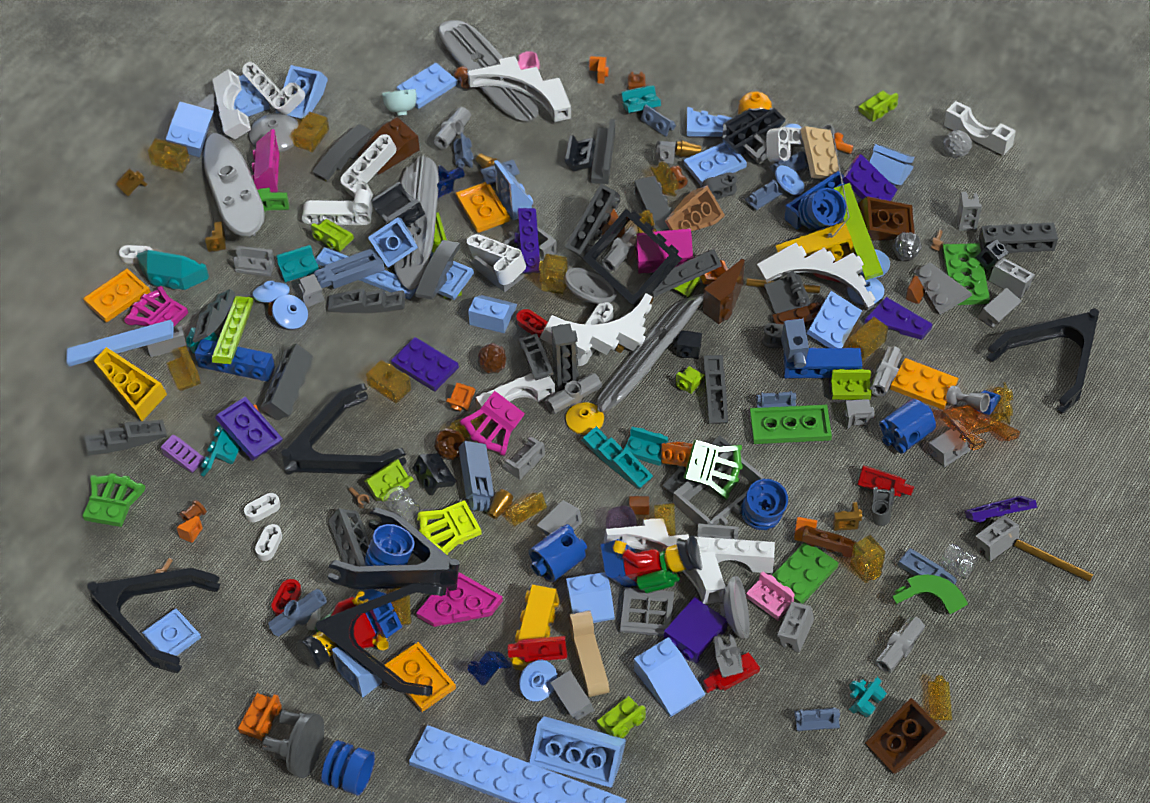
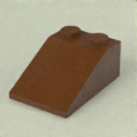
M398 117L384 124L357 154L360 157L379 136L387 134L391 137L396 146V153L376 173L377 175L420 150L418 135Z
M868 196L857 203L872 241L894 240L903 232L915 234L912 205Z
M744 259L738 261L704 288L703 313L717 324L728 320L732 315L743 286Z
M910 698L865 743L896 774L930 750L947 732L919 703Z

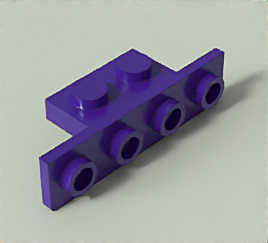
M518 208L519 227L517 233H514V243H517V249L521 250L526 264V269L522 273H539L541 267L536 209Z

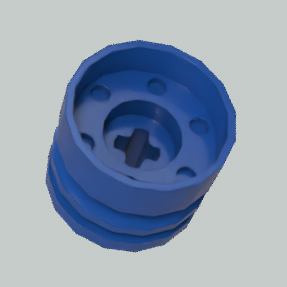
M824 188L806 195L801 199L798 206L801 222L811 230H821L838 224L846 213L844 197L833 188Z
M772 479L755 481L749 487L741 505V514L744 521L750 527L757 530L774 528L780 522L788 505V494L785 488L779 482Z
M385 524L379 526L374 531L365 555V565H407L415 545L413 537L407 530L397 525Z
M337 740L330 748L324 762L321 777L322 783L329 786L332 784L334 788H339L342 785L343 791L359 796L366 788L371 777L375 761L374 752L360 747L354 751L353 745H346L345 742Z

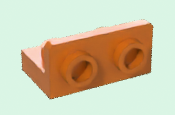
M679 441L662 443V463L687 467L693 444Z
M257 693L238 728L239 733L263 740L265 734H268L272 728L274 717L278 716L281 711L282 705L279 696L274 694L270 698Z

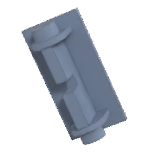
M645 105L641 121L664 136L668 135L669 130L675 129L674 121H670L656 112L654 108Z
M461 132V138L455 139L453 143L456 165L459 168H463L469 164L473 168L472 143Z
M799 151L788 160L775 162V164L769 167L775 174V170L781 165L790 167L795 172L807 168L809 165L805 161L807 158L806 153Z
M514 160L501 163L514 177L520 174ZM495 165L481 170L484 177L483 183L486 182L491 185V183L496 182Z
M771 180L763 188L750 193V196L744 200L755 210H758L782 195L783 192L778 189L779 182Z
M792 391L779 394L762 392L760 395H756L757 408L796 406V393H792Z
M835 707L794 711L797 731L840 728V712Z

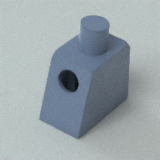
M804 319L784 321L781 341L787 362H794L796 368H802L806 366L805 360L809 350Z

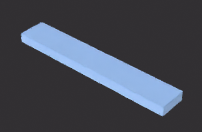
M324 247L315 260L318 265L325 267L327 264L349 256ZM386 270L360 279L362 282L391 293L403 290L406 298L409 300L418 288V286L413 290L405 288L396 274Z
M167 320L67 348V364L74 366L92 361L106 347L117 354L172 339L173 322Z

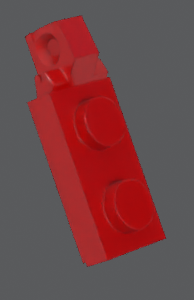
M862 466L857 485L874 490V487L885 490L895 488V496L901 497L902 493L911 496L914 491V486L906 484V479L869 466Z
M565 636L523 639L518 641V643L508 644L507 649L509 658L520 657V660H525V662L567 658Z
M747 652L741 656L742 673L722 677L720 668H717L709 674V678L703 681V687L707 693L716 688L725 691L757 674L760 671V667L751 654Z

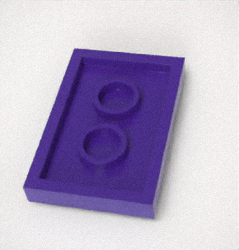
M862 154L856 156L842 178V181L846 184L850 183L852 190L862 200L868 196L891 201L898 190Z
M416 337L391 360L392 366L434 392L459 368L456 361Z
M246 397L218 413L215 417L252 461L283 440Z

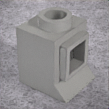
M756 134L754 137L758 145L754 149L747 144L744 147L748 155L759 164L767 158V143Z
M656 141L655 158L659 160V163L674 164L676 142Z
M314 274L300 279L299 288L306 307L325 301L321 293L322 288Z
M869 399L846 401L847 410H844L847 430L852 425L870 424V419L874 418V407H870Z

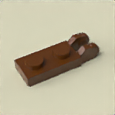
M820 302L811 303L808 307L804 306L773 314L772 321L774 324H784V321L804 319L805 326L811 325L822 304Z
M810 526L804 527L802 542L810 546L823 547L831 552H840L847 558H855L858 554V543L856 541Z

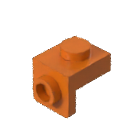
M590 56L589 70L597 71L598 83L604 84L605 77L609 76V67H606V57Z
M720 261L721 267L700 276L703 284H711L728 270L725 261Z
M456 382L450 399L447 398L446 402L451 405L450 408L461 412L464 409L468 411L476 389Z

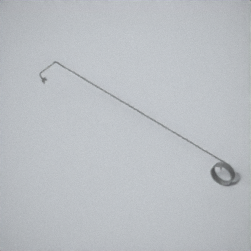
M829 124V125L824 126L822 129H826V130H828V129H830V128L832 129V130H831V134H832L833 140H834L835 151H836V156H837V161H838V167H839V171H840V165H839V160H838V154H837V149H836V144H835V139H834V134H835V131H834V130H835V129L833 128L832 125ZM840 171V177H841V182H842V188H843V192H844V186H843V181H842V176H841V171ZM844 192V198H845V203H846V208H847V214H848V218L846 219V221H847V220L849 219V212H848V207H847V202H846V197H845V192ZM829 233L828 237L832 238L836 235V233L833 236L832 233Z

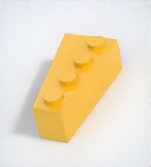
M843 223L836 224L832 227L776 245L778 253L797 243L798 247L802 246L805 250V258L825 247L827 252L831 251L833 254L834 262L853 252L855 254L846 223L842 227ZM829 233H832V236L836 233L834 237H828Z
M107 347L94 359L100 373L141 421L167 395L159 381Z
M532 584L531 590H527L525 596L527 606L526 610L521 612L520 622H522L521 630L516 632L515 642L518 643V641L523 639L550 637L549 623H554L555 607L558 608L560 602L556 589ZM520 657L510 658V662H512L516 670L523 671L531 663L520 660Z

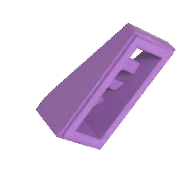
M172 435L161 446L165 457L191 473L201 465L204 459L202 455L175 435ZM194 457L195 459L189 464L188 462Z

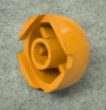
M757 91L749 92L739 102L738 115L748 109L772 108V103L764 93Z

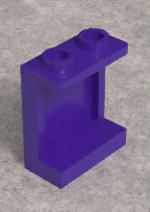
M694 597L664 630V640L669 637L686 660L697 664L700 654L714 640V637L718 634L723 635L727 631L728 622L725 617Z

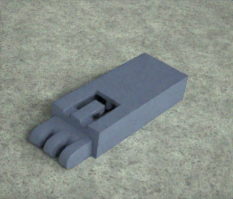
M371 248L327 264L324 268L316 270L314 275L321 288L332 285L335 289L384 271L385 268L384 262L376 249Z
M464 441L459 446L466 499H469L470 510L475 511L477 509V511L484 510V512H488L491 506L490 499L494 496L486 444Z

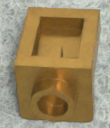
M130 168L116 183L127 196H130L140 184L145 187L148 184L144 181L145 176L139 171H132Z
M222 222L214 223L215 230H212V237L205 238L208 252L226 249L225 232Z
M857 502L852 503L851 512L841 511L834 513V531L858 529L859 521H862V510L858 509Z

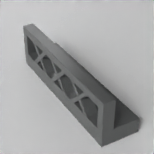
M610 119L609 128H598L591 183L609 184L615 139V119Z
M712 248L676 265L653 291L654 296L656 297L721 267L722 264L715 249Z
M339 508L328 522L342 559L345 563L354 566H366L364 560L366 554L361 551L360 547L367 553L370 541L358 511ZM348 517H352L355 524Z

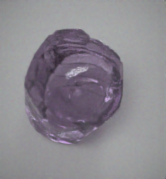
M618 506L607 513V529L637 526L634 511L628 506Z

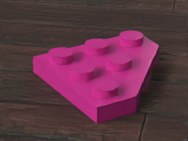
M459 572L457 589L455 591L446 589V595L443 596L431 595L417 612V617L433 627L492 616L503 602V597Z

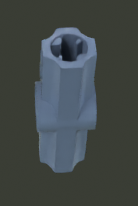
M315 589L298 602L295 600L289 601L284 608V612L269 622V628L274 635L279 637L296 624L305 625L310 620L311 614L327 603L326 597L321 590Z

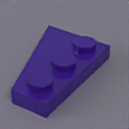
M888 297L870 313L864 323L870 326L871 324L879 325L884 330H888V328L899 331L902 335L920 340L926 336L933 326L929 321Z
M1016 496L965 510L966 518L974 522H982L989 517H1000L1009 513L1037 508V503L1034 499Z

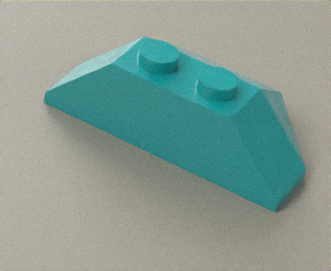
M146 250L136 255L142 272L149 283L155 286L186 290L209 278L205 264H199L185 256Z

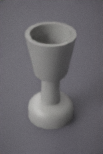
M951 386L947 391L946 400L951 405H956L959 401L967 402L968 406L985 412L989 407L990 396L987 393L962 394L959 387Z

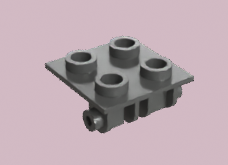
M794 271L788 272L787 278L764 284L775 314L804 306L808 307L811 304L800 275L794 273Z

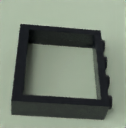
M625 209L583 259L624 298L637 307L646 293L651 295L682 258L678 255L679 250L672 244L669 247L665 243L667 239L660 233L656 235L652 232L654 228L648 222L643 223L640 221L642 217L634 210L630 212L628 209ZM630 220L669 254L635 294L628 290L596 260Z

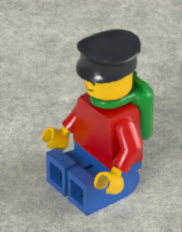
M690 536L687 540L678 538L676 545L667 547L661 553L656 549L635 553V549L620 539L600 544L606 575L621 586H638L646 594L673 587L680 578L672 572L692 571L694 569L702 570L700 549L695 536Z
M374 589L360 591L356 596L338 602L333 612L323 619L383 596L386 593ZM391 603L366 612L357 619L354 627V637L362 648H371L377 645L379 650H386L389 647L387 638L402 628L396 612L392 611L394 608ZM314 627L317 633L313 636L305 637L304 640H299L296 647L302 660L318 670L322 664L330 661V656L333 655L332 649L339 645ZM380 631L381 634H379L375 639L374 636L376 635V633Z

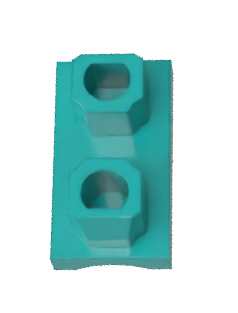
M876 677L873 682H869L866 688L864 686L867 682L863 679L860 682H851L849 685L852 691L850 697L855 699L859 696L849 709L853 714L858 711L865 717H868L873 713L876 707L868 699L871 697L879 703L886 696L887 692L880 686L882 680Z

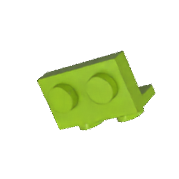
M325 219L319 225L311 224L313 237L339 252L354 239L352 233L328 219Z
M832 370V400H871V370Z
M395 459L364 482L376 501L387 502L394 497V493L407 489L410 486L409 483L414 479L412 476L407 475L399 460Z

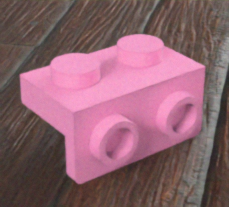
M763 571L759 575V580L746 593L747 599L776 620H779L788 611L791 602H794L795 596L789 587L781 585L772 575H767Z

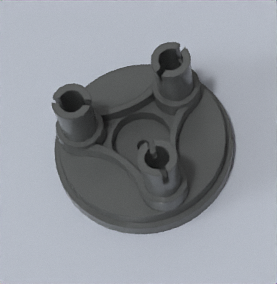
M283 710L279 719L280 723L294 726L290 738L282 741L267 736L263 741V744L267 746H263V750L275 752L276 759L286 761L287 769L295 777L305 778L312 772L320 756L324 740V721L322 716L317 713L297 714Z

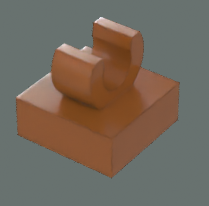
M634 72L628 74L629 90L646 86L645 74L643 72H640V74H634Z

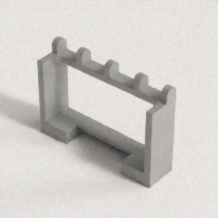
M537 227L538 241L541 244L539 246L541 265L557 253V243L555 239ZM512 231L508 233L509 239L503 244L509 246L514 244V233ZM476 255L474 260L470 261V265L503 292H506L530 274L521 273L510 284L501 285L495 270Z
M725 451L718 457L733 462V451ZM741 458L743 468L739 472L752 483L763 479V475ZM716 463L714 471L723 473L730 466ZM687 481L673 493V504L697 525H717L720 522L725 526L728 524L726 516L733 511L737 514L741 513L739 506L743 503L748 490L711 521L688 501L707 485L697 482L692 486Z

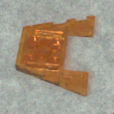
M968 405L944 410L940 416L953 431L957 430L960 433L959 438L962 441L967 440L969 442L968 447L973 451L984 448L986 443L978 434L994 431L1005 440L1010 441L1018 439L1021 433L1019 430Z

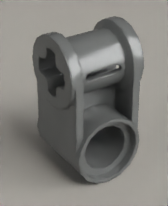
M728 172L719 176L709 177L703 181L702 187L708 185L716 200L732 196L737 191V186L735 185L737 176L734 173Z
M766 324L763 330L765 335L762 338V344L768 348H783L781 336L784 324Z
M874 487L872 518L876 525L884 526L890 522L895 488L885 490Z

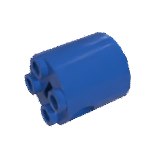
M910 399L879 422L884 435L882 441L887 446L892 445L900 454L905 453L935 430L936 421L931 408L920 400Z
M569 524L561 526L529 550V556L532 561L530 564L531 569L538 577L543 576L549 582H554L586 558L585 550L587 545L584 540L577 538Z

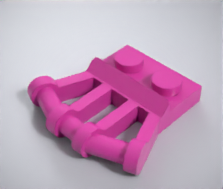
M159 286L157 290L143 294L141 300L132 305V309L124 321L132 326L134 324L149 326L171 320L174 327L188 314V309L169 298L162 286ZM160 296L163 298L165 303L162 304L159 301L155 300V298ZM145 305H151L157 310L153 312L146 308ZM142 313L149 318L138 317L137 314Z
M494 390L481 409L462 419L460 424L466 428L471 436V440L486 444L487 449L499 452V455L505 456L510 434L525 413ZM484 415L487 418L476 431L471 421ZM491 420L497 427L486 439L481 435V432ZM503 429L505 435L502 445L492 443L491 441L498 432Z

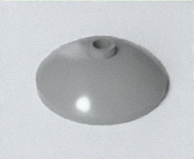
M281 113L268 114L259 118L253 123L249 131L250 142L256 148V142L271 129H275L279 152L293 147L301 136L299 123L293 117Z
M572 268L565 274L564 280L567 287L582 301L592 304L610 303L617 296V290L599 273L584 268Z
M734 576L729 580L724 591L723 604H720L722 616L726 617L728 625L736 635L745 639L749 637L750 632L748 603L741 579L738 576Z

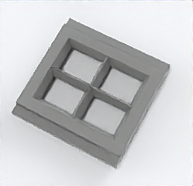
M625 588L620 632L664 636V630L671 624L674 592L659 590L646 594L644 590ZM631 599L646 600V609L630 608ZM650 601L666 602L665 611L650 610ZM630 612L645 614L644 623L629 622ZM649 614L665 615L664 625L648 623Z

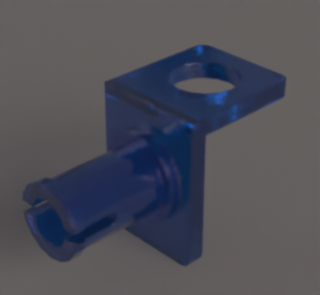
M442 165L438 166L440 181L437 183L438 198L454 191V181L463 178L465 175L461 167L448 172ZM443 186L447 187L444 191H441Z
M487 651L479 662L471 661V664H468V672L474 675L479 683L484 686L499 668H511L512 665L501 652Z

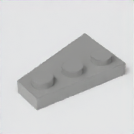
M931 262L914 271L940 315L972 296L970 291Z

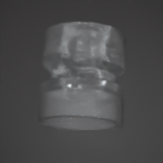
M403 486L394 487L384 497L383 502L391 512L399 514L407 522L413 520L420 511L418 503Z
M951 543L944 552L939 565L948 571L954 570L955 575L965 580L974 569L978 557L969 551L964 553L962 547Z

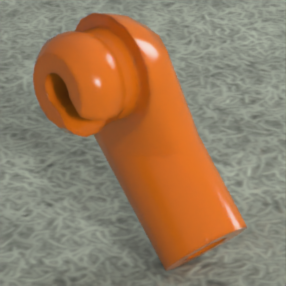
M836 132L834 134L836 149L851 154L853 145L844 143L842 140L843 134Z

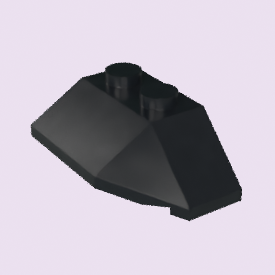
M775 108L748 109L723 123L722 141L733 152L745 155L747 153L744 147L746 144L752 149L758 145L754 137L756 134L766 142L768 130L780 128L786 119Z

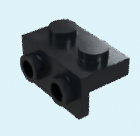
M574 135L569 137L565 162L573 172L592 167L596 145L593 137L577 141Z
M438 453L419 455L413 470L429 495H434L437 488L454 486L456 479Z

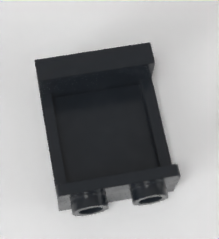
M397 182L371 200L376 213L386 224L399 217L406 226H409L425 215L420 202L417 199H413L404 190L400 182Z

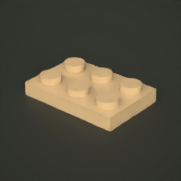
M808 126L801 128L811 177L827 179L839 171L831 130Z

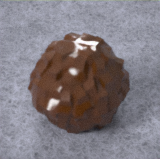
M490 343L480 349L478 362L485 372L499 373V371L505 368L506 356L502 346Z
M445 428L435 438V450L442 458L453 460L459 457V446L465 441V438L459 431Z

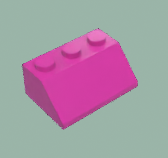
M271 129L257 141L256 150H253L255 162H252L254 175L251 176L257 190L263 188H270L271 192H277L280 153L275 129Z
M691 229L654 232L656 235L660 233L667 239L665 243L669 247L672 244L679 250L678 255L682 260L678 264L693 258ZM636 233L638 274L655 272L669 254L647 234Z

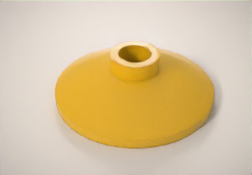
M588 402L578 403L568 410L566 424L573 432L586 435L596 426L599 429L602 427L604 414L597 410L598 406Z

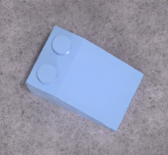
M293 65L290 66L284 87L289 83H296L304 90L305 98L287 115L303 120L308 119L321 99L328 78L322 72Z
M179 102L166 137V148L200 157L213 111Z
M496 160L494 165L497 196L512 220L518 219V208H532L533 200L530 195L526 194L523 185L519 184L515 177Z
M669 637L634 658V672L670 717L705 696V692L683 655Z

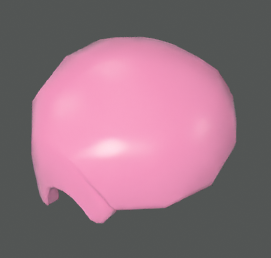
M528 51L519 55L518 64L521 70L537 67L539 70L540 63L536 53Z

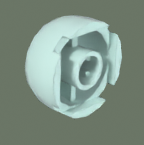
M416 89L382 93L385 107L390 112H396L397 116L407 115V111L412 110L417 102Z

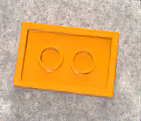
M484 182L456 192L457 200L477 233L510 221L509 214L490 184Z
M127 268L85 296L83 300L88 307L107 323L135 302H138L143 294L151 292L149 287Z
M905 358L891 384L890 390L944 410L947 405V391L951 386L957 385L959 378Z
M419 642L385 664V666L406 682L433 686L432 695L430 696L406 693L421 712H424L456 689V684Z

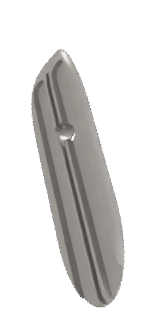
M450 20L440 24L439 34L443 43L461 66L467 68V72L499 65V59H503L489 41L471 25L457 20ZM476 58H481V59H478V62H474V61H473V60L476 59ZM479 86L492 102L509 116L521 121H532L537 117L538 103L533 97L511 88Z
M212 133L207 138L204 147V168L213 196L228 229L235 235L238 234L251 238L252 234L253 236L256 235L255 233L260 229L262 223L264 224L265 213L262 200L241 152L223 135Z
M424 155L422 158L418 156L417 160L409 168H406L401 179L404 190L413 199H417L425 212L424 216L407 226L410 233L414 234L413 238L418 248L393 264L399 281L409 290H413L419 285L429 263L434 242L439 174L435 162Z
M704 294L691 296L679 301L659 319L645 336L646 338L641 347H636L601 392L597 400V410L599 412H606L616 406L650 372L654 363L673 342L674 338L702 303Z

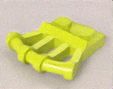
M465 500L442 510L423 511L417 514V520L420 522L419 532L446 555L458 544H464L465 541L482 534ZM430 519H441L437 522L428 525V520ZM447 526L449 527L448 530L431 536L432 532ZM454 537L443 548L437 544Z

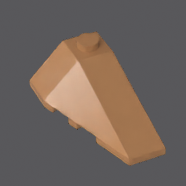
M708 185L689 193L665 222L670 230L691 229V231L716 224L725 215Z

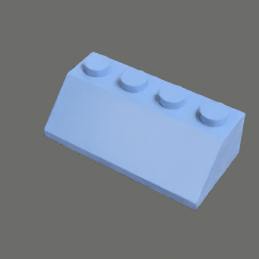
M544 716L537 724L529 763L612 788L622 760L626 739Z

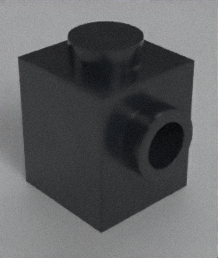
M996 239L986 246L975 258L988 271L1009 252Z
M681 330L679 337H675L674 348H677L676 356L699 359L702 333Z

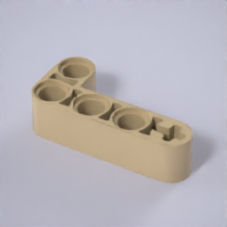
M591 611L570 614V633L588 697L610 693L607 676L594 634Z

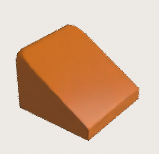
M195 516L177 527L179 537L191 543L194 542L203 529L199 516Z
M797 517L794 540L802 541L805 526L817 528V520Z

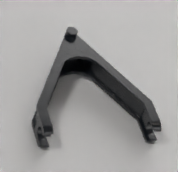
M1092 308L1087 313L1007 331L988 348L990 354L987 358L994 362L1008 349L1059 337L1075 341L1080 346L1082 353L1075 385L1059 399L1061 406L1057 410L1064 414L1080 399L1099 310Z
M363 383L340 391L294 442L281 452L284 473L287 475H291L293 472L373 475L395 459H398L401 465L404 466L407 463L405 457H403L406 453L403 448H397L380 456L321 454L312 448L345 409L363 403L368 399L366 391L356 395L361 391L367 390Z
M373 508L369 514L379 516L382 522L371 519L369 527L374 530L385 524L403 527L414 539L415 545L412 553L424 563L418 565L354 566L342 561L333 560L328 568L339 571L341 575L337 576L330 573L327 576L328 579L333 583L351 589L403 588L415 583L444 586L450 591H455L458 585L460 562L457 559H451L399 514L380 508Z
M186 568L103 583L92 581L88 583L87 588L93 605L106 616L151 666L179 673L182 668L179 665L180 658L176 655L154 649L120 613L121 608L127 600L134 596L191 586L218 592L221 584L218 583L220 578L215 574L195 568Z
M424 583L411 584L316 622L315 627L396 691L430 696L432 695L433 686L404 681L362 648L354 637V627L357 619L366 612L413 593L443 596L446 595L447 587Z

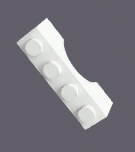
M228 69L212 79L213 90L217 98L216 103L219 107V117L223 125L222 130L227 136L229 135L233 139H237L250 131L251 128L248 116L238 109L234 110L235 99L242 89L239 76Z
M957 101L946 111L944 126L954 131L960 130L967 133L970 139L1003 156L1013 146L1015 130L1001 123L997 127H986L974 118L971 108Z
M531 373L517 378L508 384L501 385L494 390L509 402L521 397L541 402L555 394V384L550 376L535 381ZM494 390L482 393L476 397L478 410L481 409Z
M695 537L698 541L700 552L714 551L718 563L725 560H736L745 563L752 572L761 573L763 571L765 573H773L775 542Z

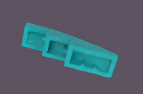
M597 426L582 438L581 441L595 455L638 489L653 478V475L627 448L623 450L612 437L608 439Z

